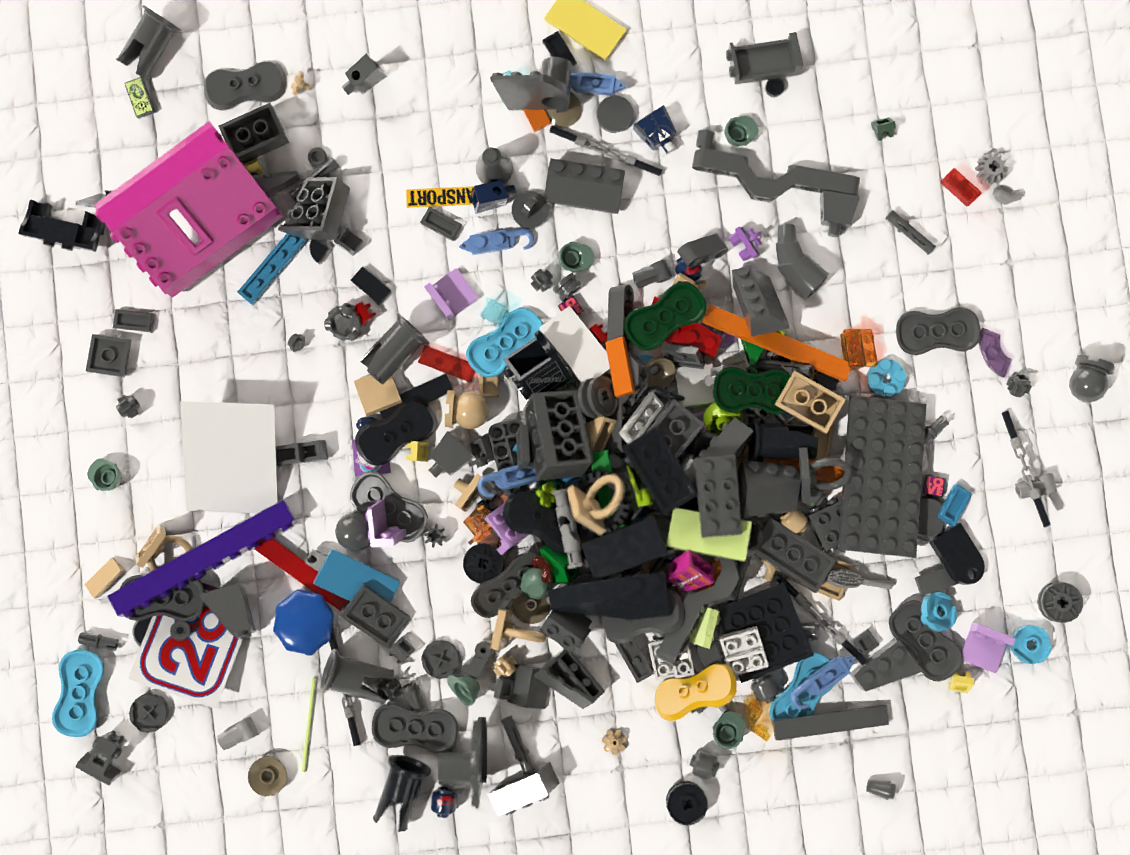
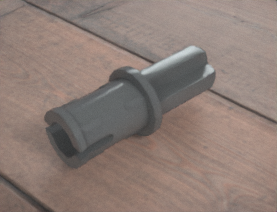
M83 632L79 634L77 640L79 644L94 646L95 649L103 648L113 651L117 650L119 639L104 637L102 634L93 635Z

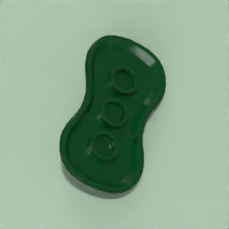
M687 282L676 283L656 303L632 311L625 320V332L630 341L640 350H654L660 347L676 329L700 321L706 313V301L694 285Z
M727 367L720 370L715 377L713 385L714 400L720 409L730 413L739 412L747 408H759L771 414H783L786 411L776 406L775 403L791 376L786 371L780 369L756 374L746 372L737 367Z

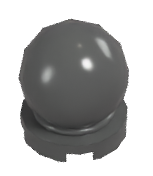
M1077 355L1075 365L1079 368L1073 371L1069 379L1071 394L1081 402L1091 403L1098 401L1105 396L1109 388L1107 375L1114 373L1115 366L1113 363L1100 358L1096 362L1088 360V355Z
M360 512L347 513L337 522L335 537L344 549L357 551L371 546V541L368 539L369 522L366 520V514Z

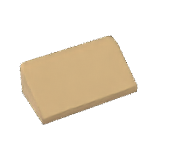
M111 557L84 585L94 599L99 598L126 570Z

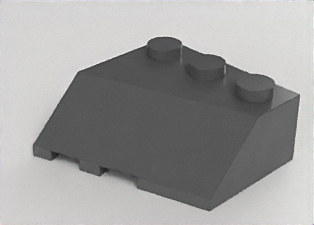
M338 177L307 178L296 196L297 202L293 209L288 210L286 214L288 218L284 225L281 224L278 230L306 240H336L350 187Z
M742 460L737 470V484L743 520L749 519L750 516L757 515L758 517H763L768 513L780 514L796 511L801 482L798 467Z

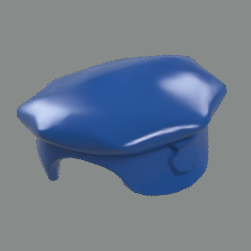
M297 589L277 605L273 631L287 651L312 656L318 649L330 641L334 615L321 594Z

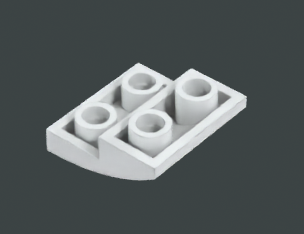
M712 363L705 364L704 369L675 368L677 394L685 397L684 401H680L679 404L684 408L711 405L715 401L712 386L708 387L705 384V377L711 375Z
M757 626L719 636L726 663L733 670L735 676L769 667Z
M663 639L647 641L655 680L670 677L677 679L695 675L689 645L685 648L678 663L672 666L656 657Z

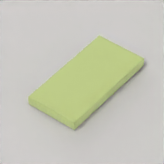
M676 508L672 513L666 547L685 551L690 549L696 553L745 562L752 522L741 520L742 535L702 538L699 512Z

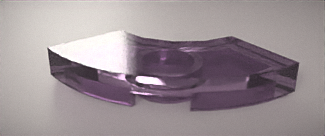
M981 328L979 350L985 360V364L995 374L1004 378L1012 359L1007 357L1001 350V335L986 328Z

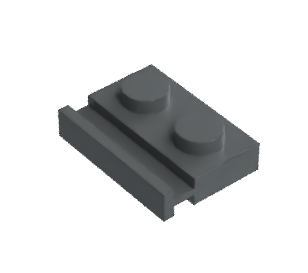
M674 343L662 344L661 352L663 356L673 362L675 366L704 369L705 361H703L699 348L695 346H679Z

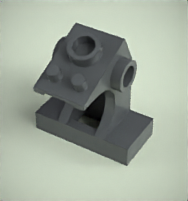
M114 730L97 736L92 744V747H94L92 753L87 752L78 760L75 767L110 786L119 777L121 772L120 769L112 765V762L121 755L123 751L121 747L127 742L124 739L125 736L116 735ZM98 755L105 757L106 760L98 758Z

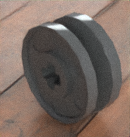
M608 377L589 378L580 384L578 402L582 412L587 417L594 419L611 416L618 406V398L615 397L613 382Z
M1052 582L1042 587L1038 593V610L1049 621L1058 623L1071 622L1078 618L1082 612L1083 598L1079 590L1072 584ZM1062 600V605L1057 604V601Z

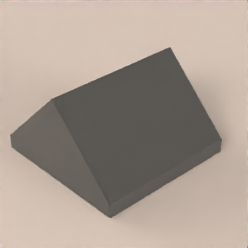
M516 663L514 665L516 670L512 673L511 678L515 680L512 700H507V702L524 708L545 709L549 686L533 676L541 668Z

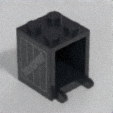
M536 331L533 340L503 359L507 364L505 370L510 377L514 376L512 381L518 389L522 388L520 392L526 400L530 398L532 393L553 392L572 379L559 355L541 331Z

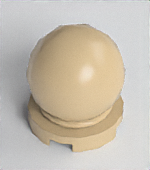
M456 390L447 391L446 404H449V413H445V427L453 428L454 424L457 423L461 428L470 430L485 424L490 410L487 400L482 395L471 391L464 392L458 396L456 395Z

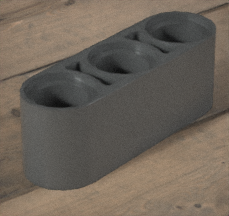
M716 233L685 243L678 249L677 253L686 266L691 268L722 257L728 251V247L719 234Z

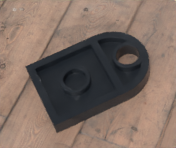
M961 522L929 542L949 576L956 583L970 585L977 583L983 577L985 571L984 560ZM969 569L974 573L973 579L968 576Z

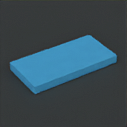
M331 548L313 583L351 601L362 584H365L391 602L401 582Z

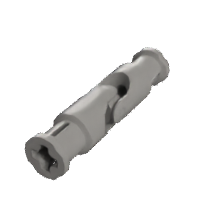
M568 488L553 491L552 495H555L557 505L555 509L562 534L564 552L568 556V569L585 566V562L582 561L580 552L582 547L579 534L577 533V524L573 518L572 509H570ZM566 517H567V518L569 519V521H570V524H568V525H567V524H564Z

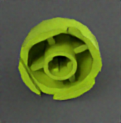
M714 401L705 410L703 422L706 430L714 431L720 435L723 426L728 421L731 422L736 418L743 423V417L740 411L730 413L720 409Z

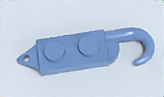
M571 72V87L577 93L614 96V93L627 88L624 83L616 78V75Z
M526 228L500 230L469 235V238L459 245V248L472 253V255L510 250L515 244V236L526 235L529 238V243L523 247V250H527L533 246L535 238L533 233Z
M516 465L487 474L478 481V490L486 497H493L494 493H489L484 489L485 483L494 481L500 489L508 490L537 482L535 469H520Z
M837 656L807 677V680L798 685L791 693L793 706L798 709L809 707L808 703L799 704L797 697L805 690L814 696L821 695L851 673L850 669L856 657Z

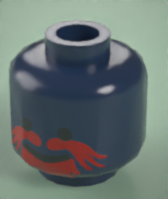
M681 257L677 259L676 262L678 264L675 266L677 275L682 273L693 281L701 278L703 271L701 264L688 268Z
M438 787L432 793L431 810L440 818H447L456 811L457 794L450 787Z

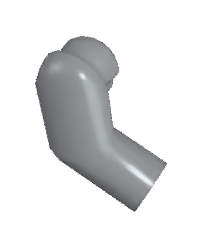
M1000 187L993 190L994 198L1003 205L1022 199L1019 190L1010 194Z

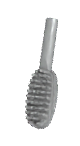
M843 568L831 569L826 577L829 584L841 588H857L860 585L892 589L893 583L890 581L864 578L853 570Z

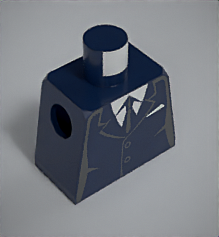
M664 105L634 124V132L653 151L662 147L666 154H669L676 149L671 140L675 138L677 132Z
M502 180L475 185L470 196L475 213L478 214L504 206L509 197L516 196V189L514 185L505 187Z

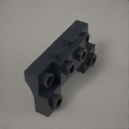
M30 199L25 218L20 224L19 235L41 240L45 246L54 247L59 245L61 249L67 251L82 249L96 252L100 235L103 236L105 222H101L95 214L85 211L82 226L77 223L50 218L53 207L51 204L46 202L44 204Z

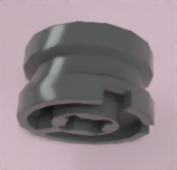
M570 273L558 282L552 290L555 294H559V299L563 302L567 300L566 297H571L578 291L582 283L575 279L573 273Z

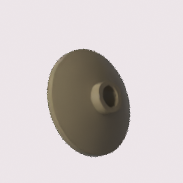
M570 92V102L566 111L557 113L556 109L545 110L552 125L566 128L574 125L579 120L582 106L578 97Z
M521 592L512 600V609L515 616L527 624L541 622L550 611V604L546 601L548 594L541 599L533 600ZM529 601L535 603L534 608H528L527 604Z
M266 756L257 759L248 771L249 786L256 794L268 797L279 793L287 781L285 766L274 757ZM266 772H270L272 774V778H267Z

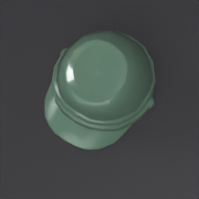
M745 115L730 118L724 129L726 141L732 146H747L759 133L756 122L750 116Z
M570 241L560 249L558 259L560 265L565 270L576 273L590 268L594 262V255L592 249L586 244Z
M98 458L93 461L87 471L88 479L97 491L113 490L122 481V474L117 464L104 458Z
M532 567L523 573L521 592L526 597L533 600L541 599L549 593L548 590L553 588L552 574L545 568Z
M466 675L461 677L448 676L447 683L452 692L463 704L472 706L480 692L479 682Z
M726 711L715 722L712 729L716 744L724 749H733L740 742H743L745 721L740 714Z

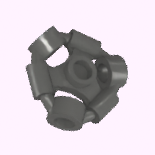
M344 303L342 306H335L328 312L329 316L324 320V327L326 331L334 334L333 337L343 341L351 340L352 342L361 335L360 328L362 327L360 315H357L354 305ZM335 319H336L337 324H338V329H337V330H335V329H336ZM353 326L355 330L347 335V329Z

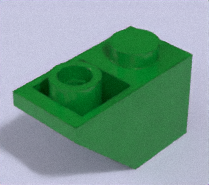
M547 544L540 548L545 568L552 574L553 583L570 584L579 575L577 567L568 569L569 561L567 554L556 553Z

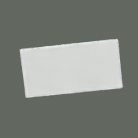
M570 306L539 327L544 337L581 383L585 379L603 376L610 371L607 352Z

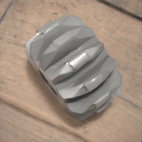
M991 152L989 155L985 153L982 155V159L979 158L976 163L978 165L974 170L979 172L976 175L977 178H983L981 183L988 181L989 185H992L994 182L998 184L1001 182V179L1007 176L1005 172L1009 167L1004 165L1007 162L1006 159L1001 160L1002 154L996 157L994 152Z

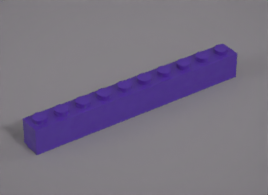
M282 500L107 595L117 617L129 618L136 614L135 610L141 607L145 609L153 605V601L157 598L163 599L172 594L171 591L177 587L182 589L188 586V581L194 578L198 580L206 576V572L210 569L217 570L225 565V561L229 559L233 561L241 557L243 551L247 549L249 551L259 547L258 543L277 537L276 533L292 529L294 527L293 524L297 523L287 502Z

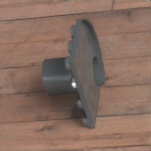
M549 57L542 61L541 73L531 71L530 75H522L520 72H511V75H503L500 72H494L490 76V81L508 110L556 109V112L560 113L568 109L570 102L572 63L561 57Z
M478 717L477 720H473L472 738H470V751L472 752H439L438 784L471 785V807H475V809L480 807L482 784L487 783L486 717Z

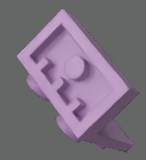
M457 268L433 285L429 282L424 286L448 321L478 299L474 290Z
M379 500L368 508L366 520L369 522L368 539L371 541V547H392L406 537V529H399V527L387 528L384 500Z
M505 503L485 517L502 539L500 541L502 545L496 549L500 555H503L529 535L517 533L506 525L503 519Z
M972 623L961 651L963 661L996 673L1006 645L1013 646L1016 638L983 625Z

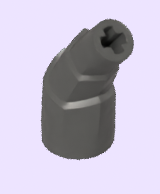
M794 224L778 226V241L776 243L777 268L796 292L806 301L823 284L830 273L817 264L808 254L803 253L800 243L797 241Z

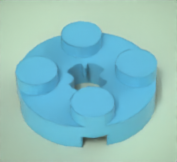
M883 359L874 363L868 369L867 385L873 394L891 397L900 393L904 388L907 375L899 363L894 360ZM882 374L890 375V383L888 381L886 384L882 382Z
M935 592L923 597L921 621L924 625H928L930 629L937 632L949 630L950 627L955 625L957 609L955 606H952L950 596L943 592Z
M1024 625L1018 628L1012 635L1016 639L1014 645H1010V649L1014 656L1023 663H1041L1051 653L1052 646L1050 645L1049 634L1041 627ZM1033 639L1035 641L1033 644L1036 646L1034 649H1028L1027 642Z

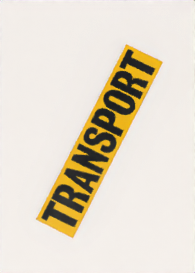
M474 186L406 189L407 208L473 205L470 196Z

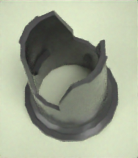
M143 5V16L115 60L128 66L140 55L136 74L147 80L174 33L182 32V29Z
M400 313L396 314L397 321L360 360L368 368L366 371L381 384H384L421 345L430 344Z
M333 649L323 671L320 693L332 690L384 705L386 699L362 684L364 677L394 678V669H387L340 656L338 650Z

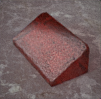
M956 168L950 170L940 181L966 207L971 205L982 194Z

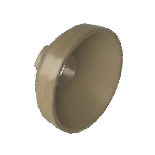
M660 356L647 362L648 388L658 386L665 389L668 387L676 374L673 362ZM658 365V371L650 374V369Z

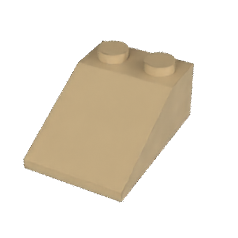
M794 371L775 405L809 426L827 434L846 399Z

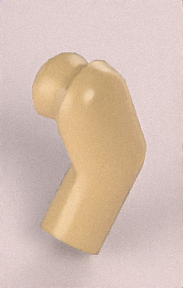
M760 558V561L765 563L767 568L763 579L772 582L777 568Z

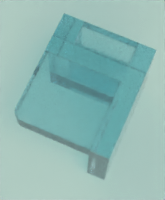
M487 297L480 316L500 326L508 312V307Z

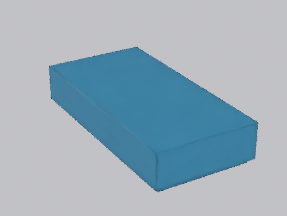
M954 484L936 517L949 526L955 527L972 494L960 485Z

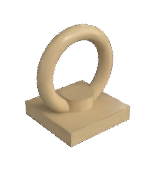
M605 475L591 486L587 494L574 485L569 487L567 492L574 519L597 534H603L606 531L603 518L611 515L622 501L624 494L622 480L616 475ZM614 483L616 486L615 496L612 502L605 509L601 510L599 502L594 497L603 485Z
M158 524L136 555V564L142 568L148 564L152 572L158 568L155 559L160 555L165 544H178L184 548L186 553L192 550L193 547L182 537L166 536L165 528Z
M498 610L490 649H505L507 640H511L512 637L533 642L547 641L548 637L543 633L515 627V623L511 622L513 610Z

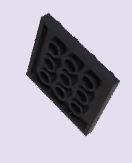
M784 582L715 608V610L719 611L720 622L717 626L721 635L754 626L758 628L769 667L738 675L741 683L814 656V652Z

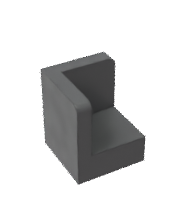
M344 226L334 242L338 247L353 256L363 243V240Z

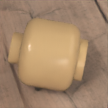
M799 508L796 511L782 513L779 517V523L795 534L801 535L807 529L808 519Z

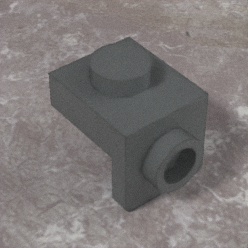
M487 436L470 443L476 460L468 463L469 466L477 465V468L488 465L487 461L493 459L494 455Z

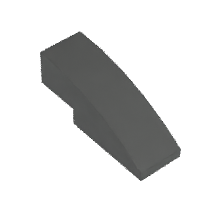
M326 440L276 446V467L328 459Z

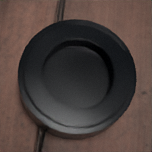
M780 78L770 79L766 82L765 92L768 96L776 98L782 94L784 83Z

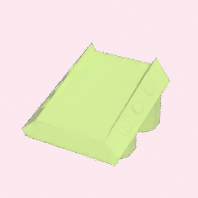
M707 607L689 642L710 649L711 643L714 640L715 626L720 622L718 610Z

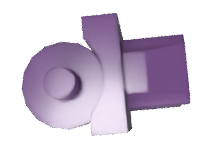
M739 226L734 229L736 232L728 239L734 247L741 242L745 245L746 248L738 253L742 261L759 257L760 253L753 242L757 247L762 245L759 240L763 235L762 232L755 233L751 228L747 231L751 236L749 238L743 227Z

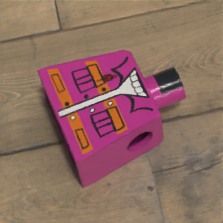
M689 549L669 563L668 576L666 577L667 587L671 588L676 585L688 592L714 583L713 566Z

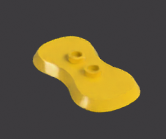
M717 663L708 666L697 675L677 679L673 677L664 680L655 691V706L658 714L664 720L675 721L700 707H720L726 705L734 698L737 691L734 672L728 665Z

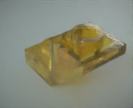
M744 698L743 705L748 729L768 742L771 737L767 732L769 728L760 722L756 724L763 713V710L759 708L761 704L753 698L750 701Z

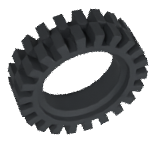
M609 471L592 472L577 481L575 487L586 494L588 489L599 478L605 475L617 474L609 473ZM623 482L624 494L616 513L610 519L603 520L606 533L622 526L629 518V513L632 512L633 507H631L633 499L630 496L632 491L628 490L627 487L629 485ZM614 483L605 484L611 487L616 493V486ZM582 524V525H583L582 528H584L585 530H586V529H590V528H588L587 526H585L584 524Z

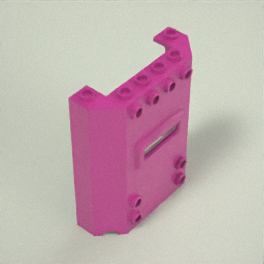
M210 121L95 204V215L101 222H105L112 232L110 236L117 244L121 242L125 247L123 250L129 258L134 257L137 261L136 265L141 272L144 273L146 271L149 274L150 282L155 287L159 286L165 295L168 294L172 298L283 217L273 201L266 195ZM177 209L202 241L195 245L170 216V212Z

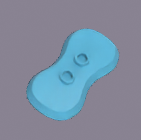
M518 308L511 311L495 331L480 336L469 344L466 350L468 363L474 371L483 377L489 378L501 374L507 366L503 359L533 340L535 332L540 331L539 327L543 325V322L533 311L527 308Z
M86 650L70 651L60 661L61 694L52 713V722L57 732L65 736L83 737L90 734L96 726L95 693L104 674V665L102 659L93 652Z
M814 652V656L797 663L791 684L771 704V721L814 714L818 701L834 686L818 696L810 694L807 690L802 692L797 697V701L799 704L808 703L809 707L805 709H798L793 706L791 693L798 685L807 680V677L831 660L828 657Z

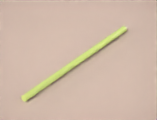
M312 678L301 772L306 771L316 678Z

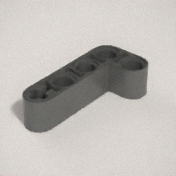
M519 419L493 424L488 430L498 471L504 466H514L508 441L516 439V433L510 430L513 425H524ZM496 429L503 432L499 438L492 436V432ZM499 448L507 450L505 456H498L496 452ZM503 490L504 495L508 498L511 494L510 491Z

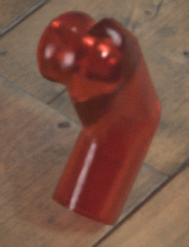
M543 556L533 558L532 565L535 568L540 567L542 570L541 581L545 583L550 582L552 567Z

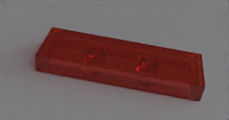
M424 345L418 360L419 364L472 383L476 373L468 361Z

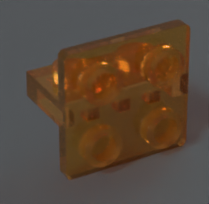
M844 329L843 333L840 334L843 359L848 361V365L851 367L850 371L864 367H877V354L872 329Z

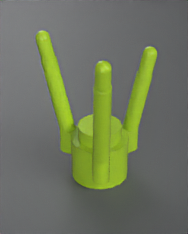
M627 465L637 506L652 505L653 498L647 489H638L631 467Z

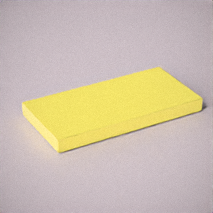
M556 0L544 17V21L603 61L607 60L626 33L624 27L584 0Z

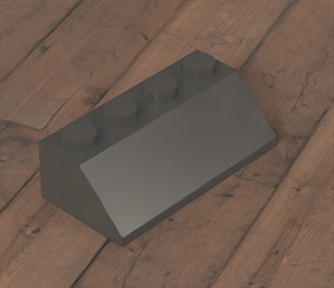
M550 158L544 202L618 214L625 170Z
M751 266L732 270L733 289L751 336L790 329L770 277Z

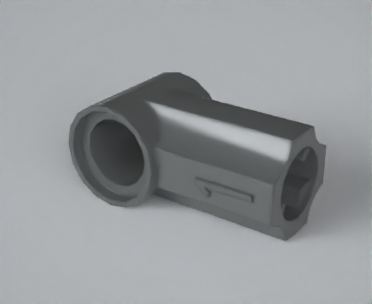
M666 259L651 264L650 267L632 272L637 289L655 282L662 283L673 278Z

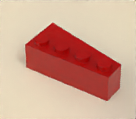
M654 296L652 304L656 303L660 299ZM697 322L676 329L667 337L664 343H674L687 347L695 346L699 348L703 356L715 359L722 337Z

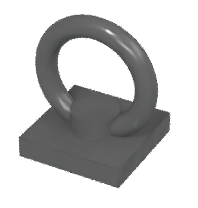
M799 448V476L802 503H810V486L819 490H834L846 485L852 477L850 465L838 458H823L809 465L807 448ZM837 466L844 470L843 477L837 481L829 483L816 481V470L820 467Z

